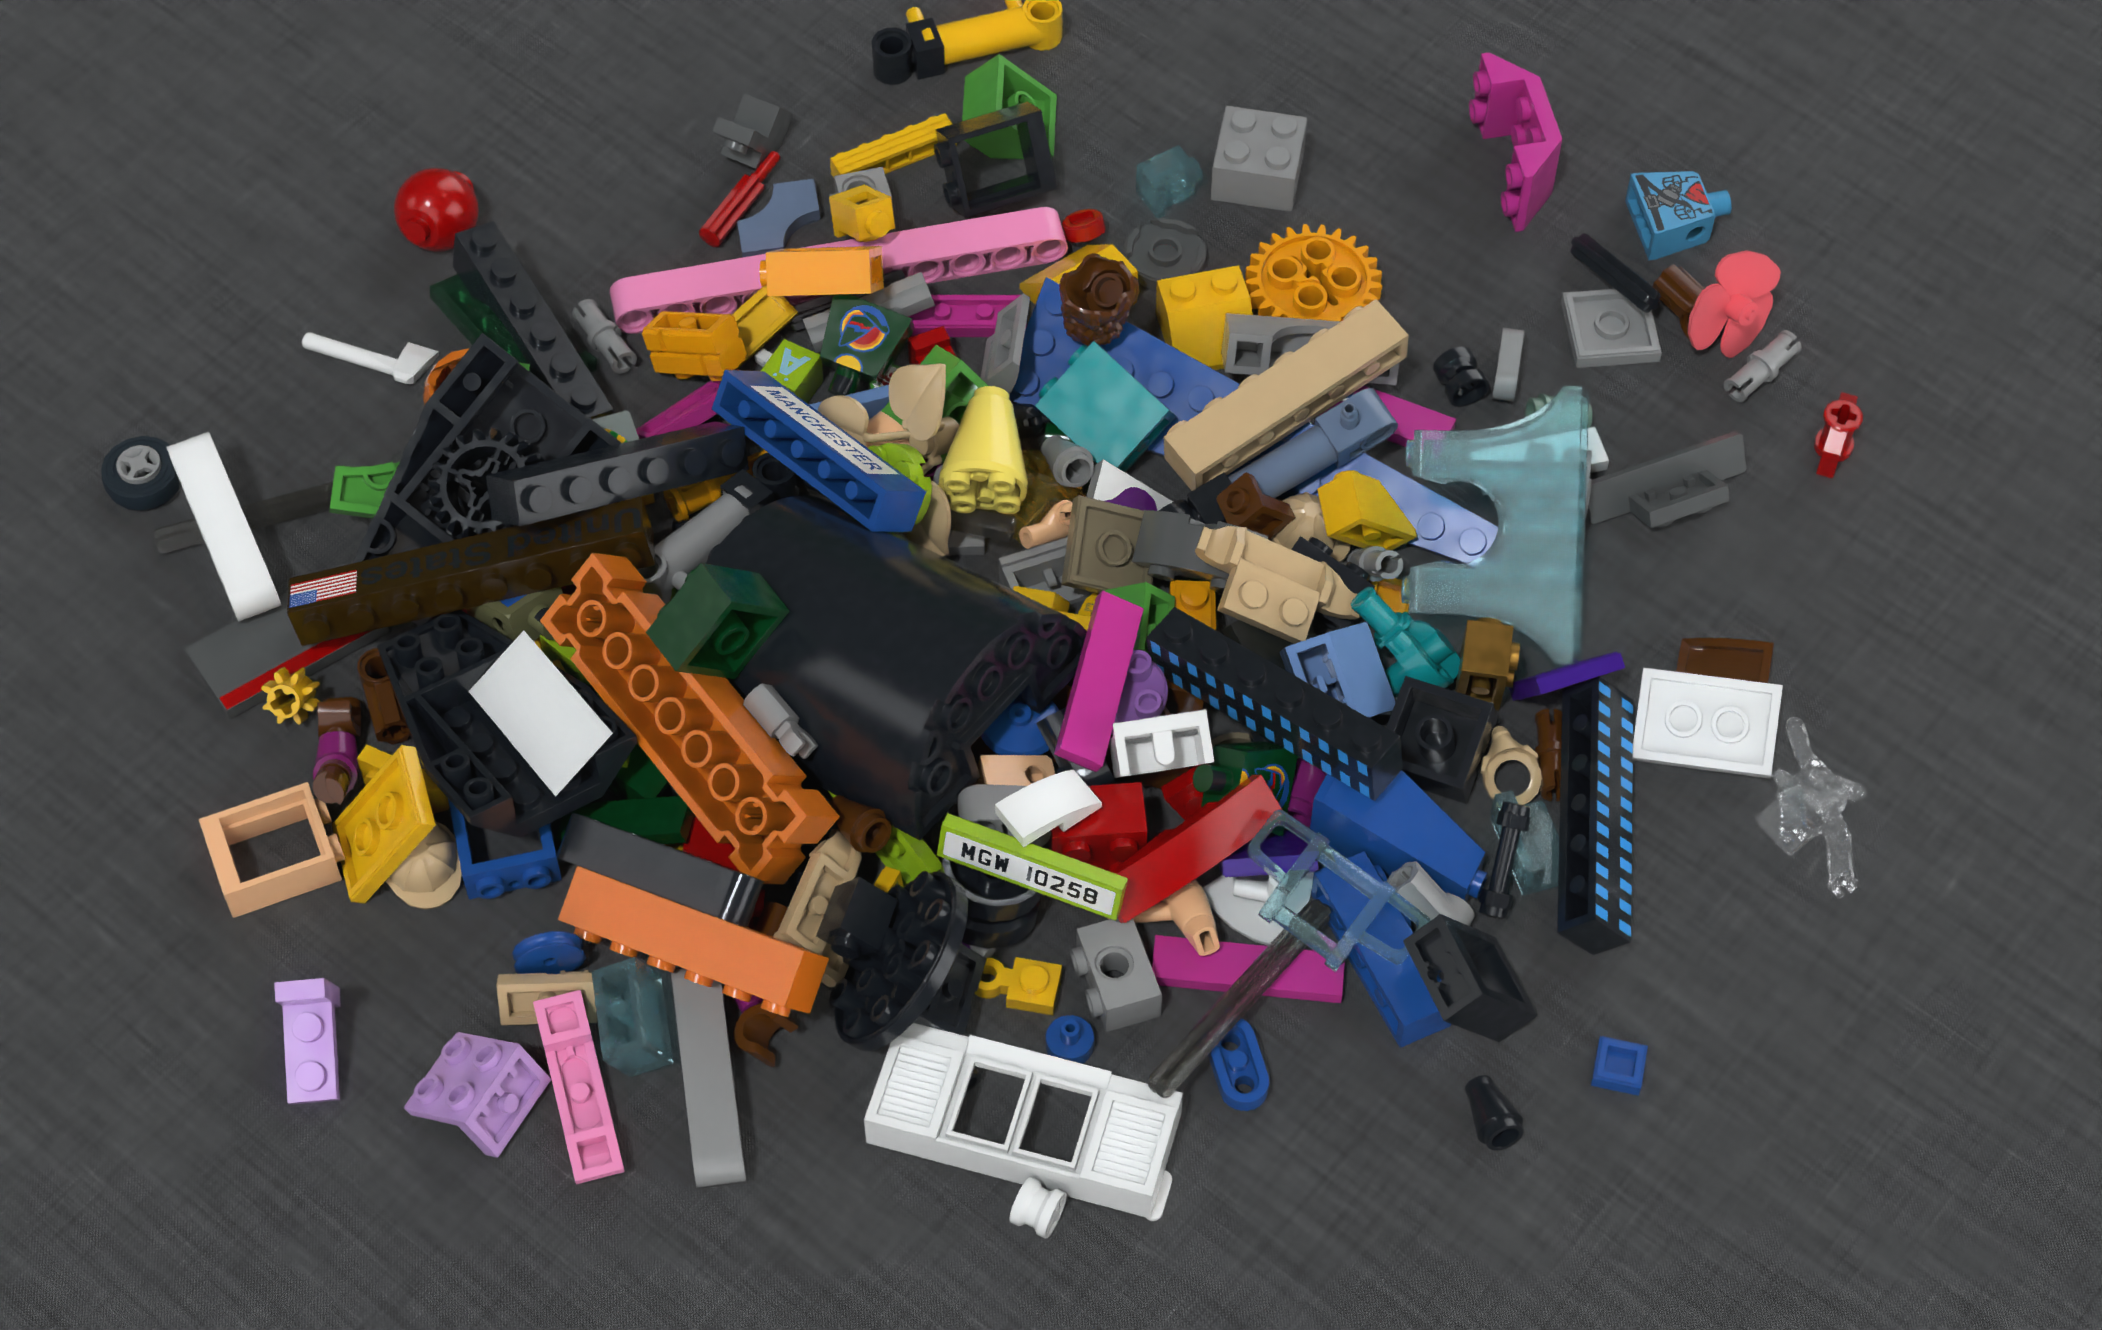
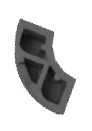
M1144 510L1132 562L1149 568L1148 575L1153 578L1174 581L1175 576H1181L1201 581H1211L1210 589L1223 593L1229 574L1201 560L1196 555L1195 548L1203 527L1218 529L1226 526H1239L1218 521L1217 524H1205L1191 518L1188 514ZM1247 529L1254 534L1268 539L1266 535Z

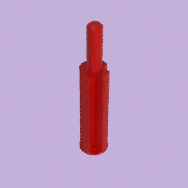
M771 151L750 176L744 174L701 227L699 236L706 244L718 247L737 224V221L742 218L765 189V185L762 184L763 180L781 159L778 152Z

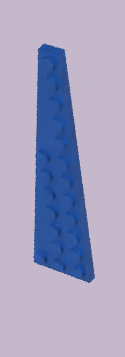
M1047 277L1025 330L1019 374L1016 384L1009 394V400L1013 404L1026 403L1036 405L1041 399L1039 392L1044 385L1054 377L1059 379L1070 367L1068 365L1070 357L1078 348L1084 345L1067 336L1061 312L1060 284ZM1126 321L1125 325H1122L1123 330L1120 333V338L1113 339L1110 344L1100 346L1177 416L1146 450L1164 457V436H1166L1173 425L1183 420L1189 421L1201 413L1210 401L1218 397H1226L1238 389L1240 384ZM1307 422L1306 424H1304L1303 426H1301L1300 428H1298L1282 440L1278 441L1277 443H1275L1274 445H1272L1271 447H1269L1253 459L1249 460L1248 462H1246L1245 464H1243L1242 466L1228 474L1227 477L1241 470L1242 468L1246 467L1247 465L1251 464L1257 459L1263 457L1264 455L1268 454L1269 452L1285 444L1286 442L1290 441L1291 439L1295 438L1296 436L1307 431L1315 425L1311 424L1310 422ZM1366 453L1359 455L1339 468L1334 463L1277 497L1285 500L1305 492L1319 496L1317 489L1332 481L1336 474L1348 470L1358 471L1360 474L1379 480L1415 528L1417 537L1405 544L1484 572L1489 570L1503 530Z

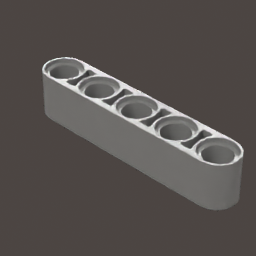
M675 969L671 976L696 1187L702 1188L746 1181L722 983L714 980L712 987L700 985L684 978L686 969Z

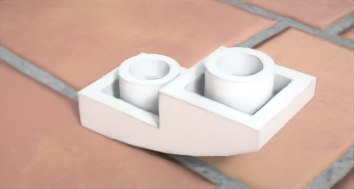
M1073 769L1041 779L1009 795L995 804V814L1024 848L1057 826L1063 832L1100 809L1102 802Z

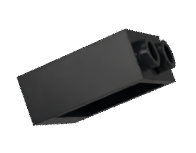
M1028 101L935 129L938 143L934 144V154L939 167L944 168L947 183H943L942 186L945 200L950 208L953 207L965 218L1058 189L1042 112ZM1016 124L1027 174L966 193L955 143Z
M1439 914L1403 940L1445 1022L1501 1042L1537 1016L1496 937ZM1443 972L1444 978L1441 982H1438L1437 975Z

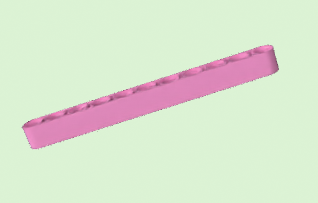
M1039 207L891 232L870 242H859L855 239L802 247L882 246L883 274L900 269L905 274V277H909L922 272L926 284L1047 264L1061 259L1068 250L1059 214L1054 208ZM766 254L619 279L613 283L609 292L615 323L623 333L638 334L642 333L643 328L661 311L732 315L763 287L760 283L759 268L761 260H766ZM822 295L784 297L793 306Z

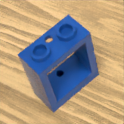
M449 800L460 867L469 900L479 897L491 899L500 896L503 892L521 888L538 889L545 887L550 882L562 880L558 858L556 857L557 852L551 823L539 828L542 850L474 864L466 819Z

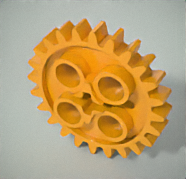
M1303 224L1302 233L1296 234L1291 227H1286L1285 238L1272 233L1271 243L1260 242L1258 254L1251 253L1250 266H1246L1245 282L1250 295L1252 309H1258L1259 316L1343 321L1346 314L1357 306L1364 307L1375 299L1380 300L1382 271L1377 270L1378 259L1377 257H1368L1369 247L1367 245L1355 248L1357 238L1355 235L1346 240L1341 239L1340 228L1335 230L1332 235L1326 234L1325 225L1322 224L1318 228L1317 233H1311L1307 224Z

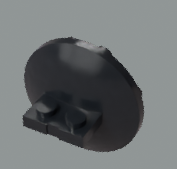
M923 871L904 887L895 885L888 891L887 894L898 899L880 950L856 959L843 957V962L849 968L844 979H841L833 988L829 1001L830 1004L835 1006V1025L838 1035L844 1042L860 1051H873L889 1044L913 1023L964 1036L972 1009L970 1005L974 992L978 989L986 958L961 943L968 916V899L964 887L945 873H928Z

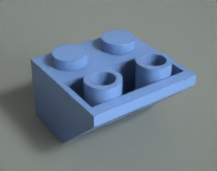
M1367 622L1327 632L1287 646L1280 651L1286 671L1364 716L1372 718L1393 710L1396 702Z

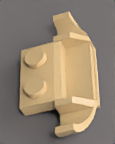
M1226 526L1218 529L1203 527L1195 548L1196 555L1205 563L1229 574L1217 611L1294 644L1306 640L1315 611L1341 619L1359 618L1360 615L1351 608V602L1357 594H1354L1347 588L1340 576L1326 562L1313 560L1248 531L1246 527Z
M832 829L828 836L829 839L822 841L809 854L810 859L778 931L774 933L775 938L829 957L821 981L828 987H834L841 979H844L849 966L843 962V957L831 950L830 944L816 937L835 886L855 878L862 858L861 852L856 851L837 829Z

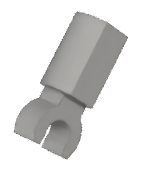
M761 683L747 695L743 702L745 708L770 737L779 739L781 746L790 756L794 757L799 753L803 759H806L817 748L818 744L797 724L799 717L772 685Z

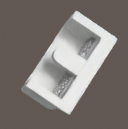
M1206 709L1113 723V737L1110 738L1109 747L1114 778L1214 762Z

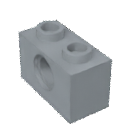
M1117 918L1116 921L1109 919L1077 928L1076 948L1070 949L1073 967L1078 977L1085 975L1090 988L1085 990L1090 1013L1093 1018L1100 1016L1105 1031L1109 1032L1161 1017L1162 993L1133 918L1126 923H1120ZM1110 970H1117L1124 975L1118 978H1111L1104 973Z

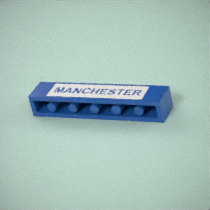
M724 371L712 406L714 412L731 425L743 426L745 435L871 532H912L926 494L924 489L766 372Z

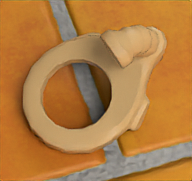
M1496 726L1491 733L1492 743L1490 750L1483 757L1480 773L1482 774L1484 787L1488 795L1500 805H1502L1503 801L1525 805L1533 800L1541 786V769L1537 760L1539 756L1529 745H1522L1513 739L1505 727ZM1507 760L1521 762L1526 766L1530 775L1528 788L1518 796L1504 795L1495 785L1494 775L1496 769Z

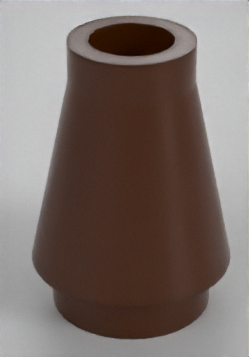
M842 795L835 796L829 801V804L840 816L834 825L856 851L874 853L881 850L887 844L891 836L892 827L882 810L849 800Z

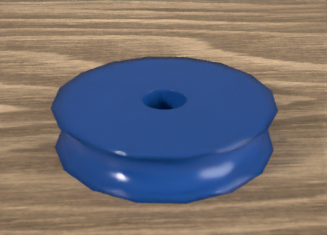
M549 931L530 936L518 943L512 952L513 959L516 961L514 964L515 972L518 974H559L563 970L565 972L575 971L582 966L586 959L585 953L582 950L583 941L576 934L565 931Z

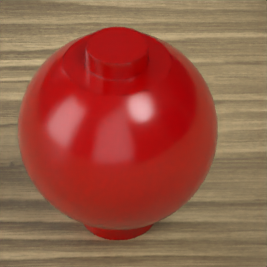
M427 168L412 174L399 188L394 202L395 220L403 236L413 245L427 251L442 252L454 249L455 233L475 227L478 220V201L471 180L461 172L444 168Z

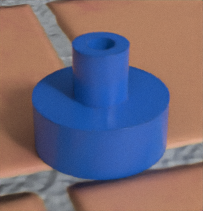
M1065 1015L1055 1019L1049 1025L1046 1031V1051L1048 1055L1081 1064L1091 1057L1094 1049V1032L1086 1020L1074 1015Z

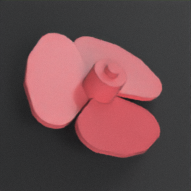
M1746 250L1728 254L1720 260L1715 269V278L1718 283L1711 284L1702 290L1689 316L1687 334L1692 347L1697 350L1708 348L1717 339L1725 323L1726 326L1720 343L1721 353L1725 357H1735L1750 346L1765 325L1773 305V295L1770 291L1777 286L1780 280V268L1767 255Z

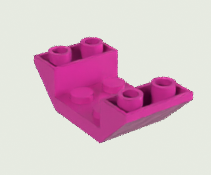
M1490 52L1481 53L1479 71H1475L1473 74L1475 98L1469 101L1470 119L1473 124L1478 123L1483 139L1511 135L1514 148L1511 164H1507L1505 168L1507 189L1501 193V207L1504 216H1510L1515 232H1519L1527 227L1553 192L1562 136L1541 78Z

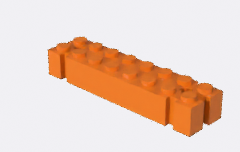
M591 553L571 579L577 587L572 595L560 594L540 619V622L559 646L574 647L577 650L570 658L608 707L636 735L639 746L717 843H730L735 847L729 858L741 873L763 880V884H784L806 858L801 851V846L803 844H818L840 816L819 790L803 789L801 787L802 781L807 777L805 773L784 750L777 739L770 737L743 705L744 699L726 678L677 672L674 670L646 633L657 619L660 609L666 604L657 594L643 593V587L647 581L629 559L622 556Z

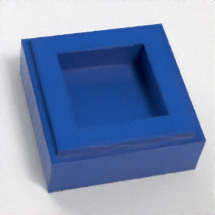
M1600 1036L1597 1044L1591 1086L1639 1096L1648 1046Z

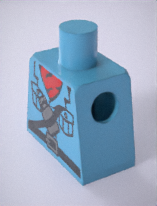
M1694 171L1633 173L1630 175L1625 198L1648 260H1655L1706 243L1710 239L1715 217L1729 215L1732 209L1728 191L1722 190L1707 193L1699 174Z

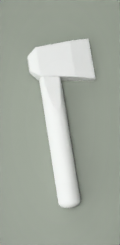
M311 332L306 333L302 339V346L305 349L393 375L395 381L405 384H415L439 356V351L410 342L404 347L399 358L395 359Z

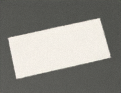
M524 630L469 690V693L555 796L559 794L613 734Z

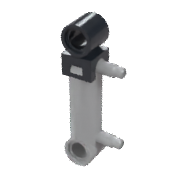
M765 453L754 462L752 467L753 476L742 469L720 485V498L654 546L655 565L637 569L647 581L643 587V593L657 594L667 604L672 595L671 589L675 587L677 590H680L685 583L687 575L697 568L700 563L707 562L710 551L720 544L740 524L744 517L753 514L774 501L791 496H800L798 475L771 454Z

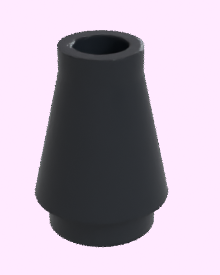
M1482 1075L1470 1080L1464 1090L1469 1099L1478 1140L1494 1151L1503 1150L1516 1144L1524 1133L1522 1116L1494 1085L1491 1077Z

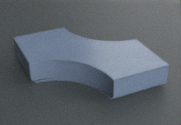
M814 179L773 184V194L766 207L752 217L737 221L742 258L786 248L787 241L796 230L804 225L820 220Z

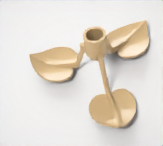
M943 363L929 365L910 364L898 368L892 374L889 382L890 406L894 414L903 419L902 427L908 431L879 434L867 433L868 413L860 402L849 396L837 395L829 397L822 401L818 408V412L866 447V442L909 439L910 446L917 449L923 458L928 459L926 464L921 466L924 475L934 466L942 464L941 455L948 453L959 427L955 419L951 417L942 418L946 387V364ZM931 481V500L924 518L917 525L913 526L912 532L902 533L908 540L941 556L949 555L950 505L943 489Z

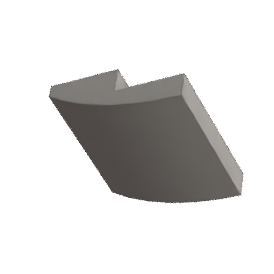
M1024 293L998 312L995 333L986 341L980 377L988 386L1002 388L1009 394L1015 386L1019 374L1030 297Z

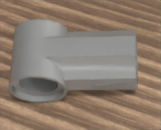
M1417 861L1406 862L1401 868L1392 872L1385 883L1388 888L1387 894L1418 927L1416 931L1439 914L1468 926L1475 916L1473 909L1466 901L1451 893H1445Z

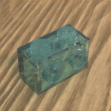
M635 957L591 971L603 1061L629 1077L672 1064L673 1058L661 975Z

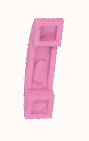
M581 990L534 1001L533 1005L576 1185L625 1172Z

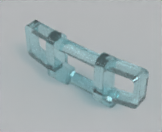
M1283 810L1274 811L1250 842L1247 850L1248 856L1278 883L1258 916L1269 924L1272 921L1276 922L1325 958L1324 965L1335 973L1345 962L1357 943L1362 944L1393 964H1402L1409 956L1406 946L1401 949H1394L1366 931L1387 903H1390L1416 924L1417 930L1430 922V918L1396 892L1397 889L1388 882L1384 881L1381 884L1330 847V840L1318 832L1316 834ZM1276 826L1285 827L1308 843V846L1287 873L1260 849L1261 844ZM1316 861H1319L1370 899L1338 944L1285 906L1293 891Z

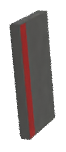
M342 563L336 567L344 566L345 564ZM288 593L279 597L281 606L239 622L236 620L185 647L184 650L187 658L227 717L232 719L267 699L268 693H265L261 687L269 680L275 681L274 673L282 667H285L290 675L303 667L305 668V675L310 676L389 633L388 627L302 646L287 614Z

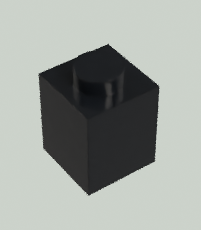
M861 877L837 885L834 888L816 937L830 944L831 950L834 953L848 959H856L879 951L898 899Z

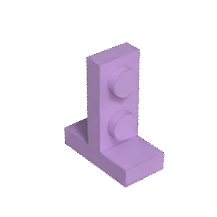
M325 978L274 982L275 1002L282 1005L287 1103L292 1105L340 1100L335 1007H341L340 988Z

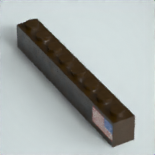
M642 497L523 526H513L289 578L287 614L301 645L306 646L574 584L571 579L591 553L627 557L636 569L655 565L653 529Z

